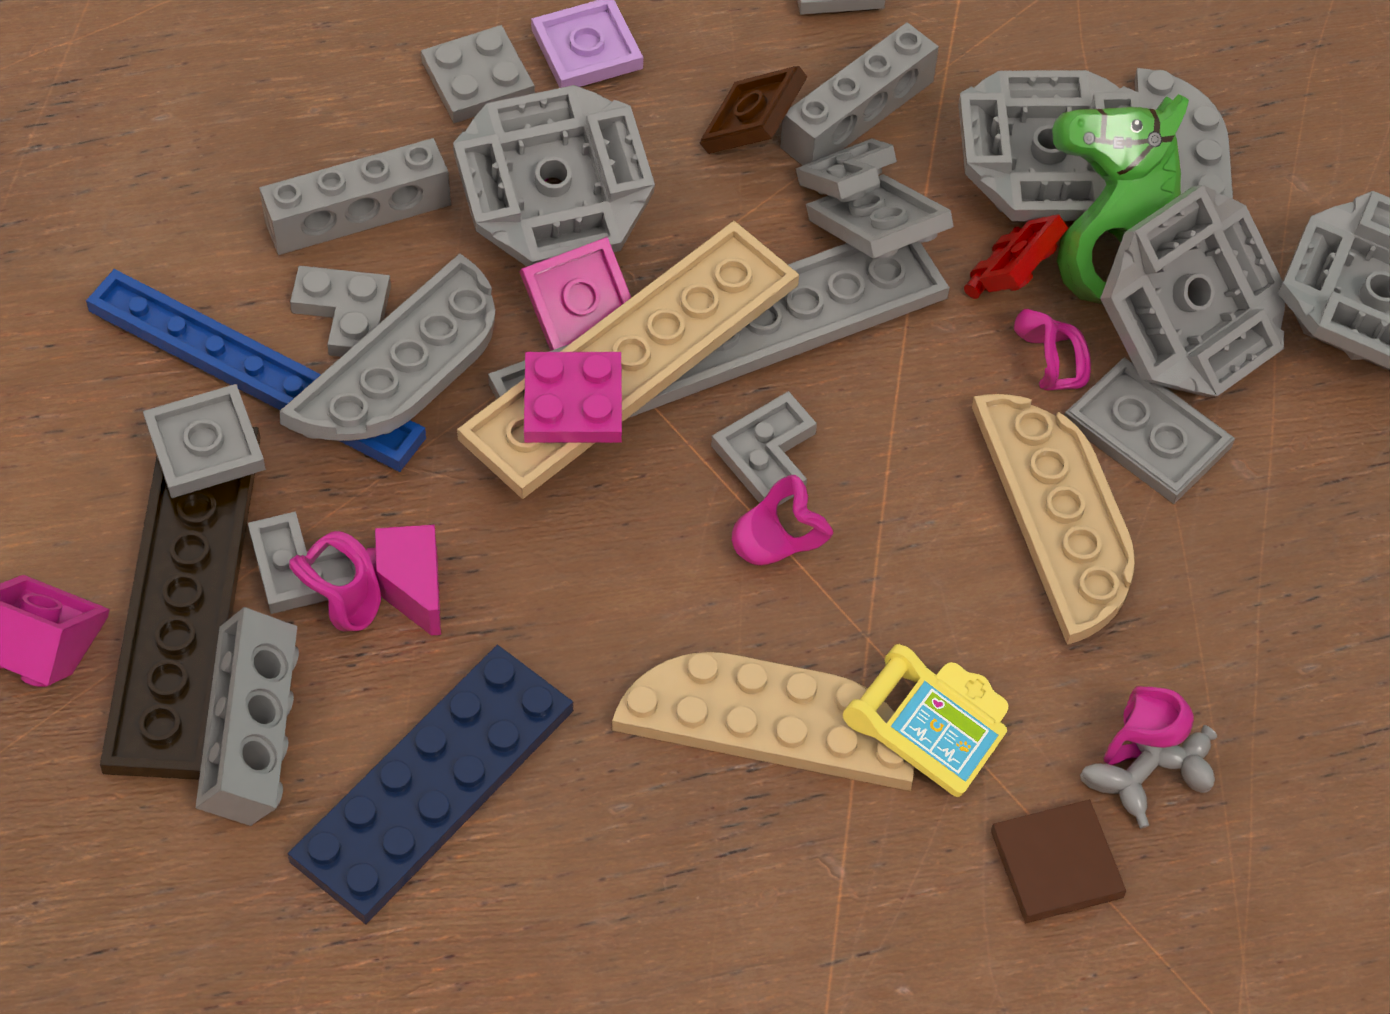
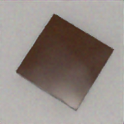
M793 66L734 82L702 136L700 145L708 154L772 139L806 81L807 75L800 66Z
M1090 799L992 825L991 833L1025 924L1124 898L1126 893L1125 885Z

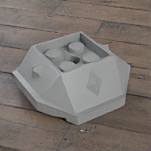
M1087 70L997 71L985 78L974 88L971 86L960 93L958 108L965 175L1011 221H1028L1059 214L1063 221H1076L1099 197L1106 186V182L1093 169L1090 163L1082 157L1068 155L1056 149L1053 144L1052 135L1054 122L1062 113L1079 109L1140 107L1139 93L1125 86L1119 88L1106 78Z
M575 85L486 103L474 117L465 132H462L453 142V153L476 232L525 266L536 264L606 237L609 239L613 252L621 251L654 193V179L631 105L617 100L612 102L595 92ZM553 177L560 179L562 182L559 184H549L544 180Z
M1205 185L1193 186L1124 233L1100 299L1142 381L1205 397L1219 396L1284 349V331L1281 330L1285 302L1278 294L1283 281L1246 205L1230 197L1218 194L1215 190Z
M1371 191L1356 197L1353 202L1334 206L1310 217L1278 294L1294 312L1305 335L1344 351L1351 360L1363 359L1389 371L1390 198Z

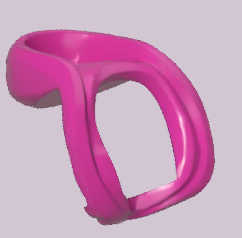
M1023 309L1015 319L1014 332L1027 342L1044 343L1047 368H1045L1044 376L1039 382L1040 388L1051 391L1078 389L1085 386L1090 379L1091 359L1088 344L1081 331L1071 324L1055 321L1047 314ZM1070 339L1075 351L1076 377L1058 379L1059 356L1056 342Z
M789 475L776 482L763 501L736 521L732 531V544L736 553L747 562L760 566L770 565L796 552L819 548L833 536V530L823 516L808 510V494L803 481L797 475ZM791 495H794L793 513L800 523L814 527L802 537L790 535L783 528L778 518L777 508L779 502Z
M334 531L320 538L309 549L306 556L296 555L289 560V568L300 581L328 598L329 618L336 629L340 631H360L371 624L381 603V592L370 557L358 540L347 533ZM329 544L345 554L355 566V577L346 585L336 586L328 583L311 567Z
M1136 686L1132 690L1124 710V727L1109 744L1104 755V762L1115 765L1127 759L1137 758L1141 752L1136 743L1160 748L1172 747L1182 743L1190 734L1194 721V715L1189 704L1179 693L1173 690ZM1124 741L1132 742L1131 744L1122 745Z

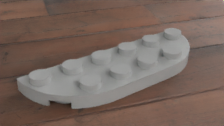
M1137 68L1134 83L1135 91L1139 93L1140 107L1156 110L1166 96L1173 100L1178 94L1189 100L1186 113L1176 132L1181 168V194L1193 186L1205 185L1215 190L1216 193L1233 199L1228 132L1216 106L1200 90L1167 71Z
M459 253L280 410V424L311 439L352 441L391 433L410 421L472 365L487 348L494 331L495 306L491 295L492 288L485 275L475 264Z

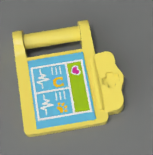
M896 644L885 657L886 666L860 700H852L845 708L843 719L853 730L876 738L950 794L960 797L1007 733V727L1001 721L1008 711V703L992 689L989 681L984 676L967 672L960 665L952 662L947 663L937 674H934L911 649L901 644ZM903 677L917 682L889 721L885 723L876 711L900 679Z

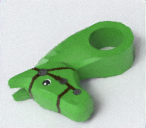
M1178 94L1172 100L1166 96L1156 110L1142 107L1079 109L1064 112L1055 120L1052 127L1053 144L1056 149L1068 155L1082 157L1090 163L1093 169L1106 182V186L1099 197L1070 226L1060 241L1057 256L1063 283L1079 299L1103 304L1100 298L1106 282L1097 275L1092 263V250L1096 240L1107 231L1113 234L1121 243L1123 235L1127 230L1181 194V168L1176 132L1187 110L1189 100L1186 97Z

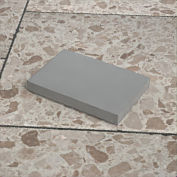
M1125 357L1073 404L1064 415L1082 431L1091 443L1173 504L1232 448L1235 440L1232 435L1166 387L1142 381L1133 363Z

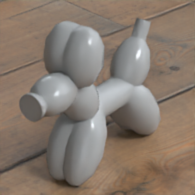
M1203 725L1201 732H1195L1187 737L1182 747L1176 745L1160 748L1136 743L1141 754L1127 770L1111 764L1095 763L1086 766L1080 774L1081 781L1089 788L1102 793H1120V799L1125 809L1136 817L1140 829L1150 826L1145 814L1147 810V796L1141 784L1157 766L1168 769H1180L1184 781L1192 790L1200 793L1209 792L1215 783V775L1210 764L1203 758L1209 753L1211 749L1210 741L1216 739L1217 734L1209 726Z

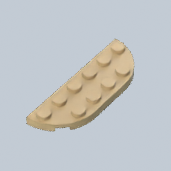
M1007 394L974 396L972 403L973 412L1065 641L1068 645L1090 637L1106 626L1122 607L1131 585L1135 565L1134 549L1130 534L1097 456L1082 431L1060 412L1055 416L1046 410L1031 405L1032 399Z
M720 652L682 655L655 666L637 679L622 697L612 720V731L911 791L913 783V765L876 738L853 730L843 719V711L854 699L860 700L868 688L833 674ZM885 701L876 711L885 723L895 713Z

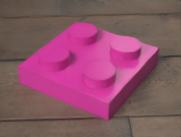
M608 237L527 266L519 271L550 351L571 344L631 298Z
M525 352L524 443H622L621 352Z

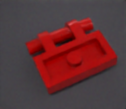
M1056 214L1028 220L1022 228L1015 227L1009 234L1002 235L993 245V253L987 260L978 262L970 272L971 279L964 286L965 293L969 297L977 299L985 290L989 293L1006 289L1016 291L1028 284L1033 278L1032 271L1042 260L1048 258L1056 251L1058 247L1056 243L1068 230L1061 216Z

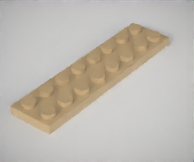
M733 221L560 352H621L623 422L795 289L799 283V274L737 222ZM525 378L457 429L458 441L522 499L595 444L524 443Z

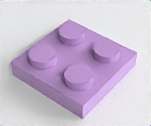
M596 0L531 19L532 32L559 88L572 85L581 87L643 69V55L615 0Z

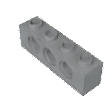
M906 22L790 107L782 121L780 148L802 166L843 150L934 82L939 46Z
M434 138L259 187L265 223L278 255L451 205L448 169Z
M243 607L220 626L196 809L251 826L274 811L279 805L283 794V784L279 782L281 764L287 753L289 743L288 737L285 736L286 721L294 700V694L290 691L292 671L299 657V649L295 646L296 625Z

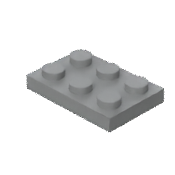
M884 174L879 176L880 184L865 190V195L860 199L841 202L838 198L828 195L806 204L809 221L873 259L891 257L898 252L899 248L912 243L931 241L937 237V233L954 227L950 209Z

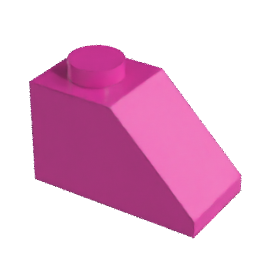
M435 525L375 528L376 548H367L366 551L378 578L381 597L430 635H441Z

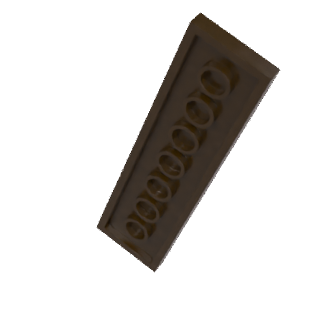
M252 427L258 445H260L259 427ZM156 456L100 761L103 774L199 780L219 628L232 617L255 473L171 498Z

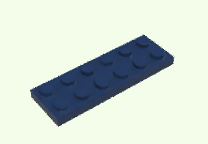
M497 644L287 853L289 863L364 924H367L574 711L573 701Z

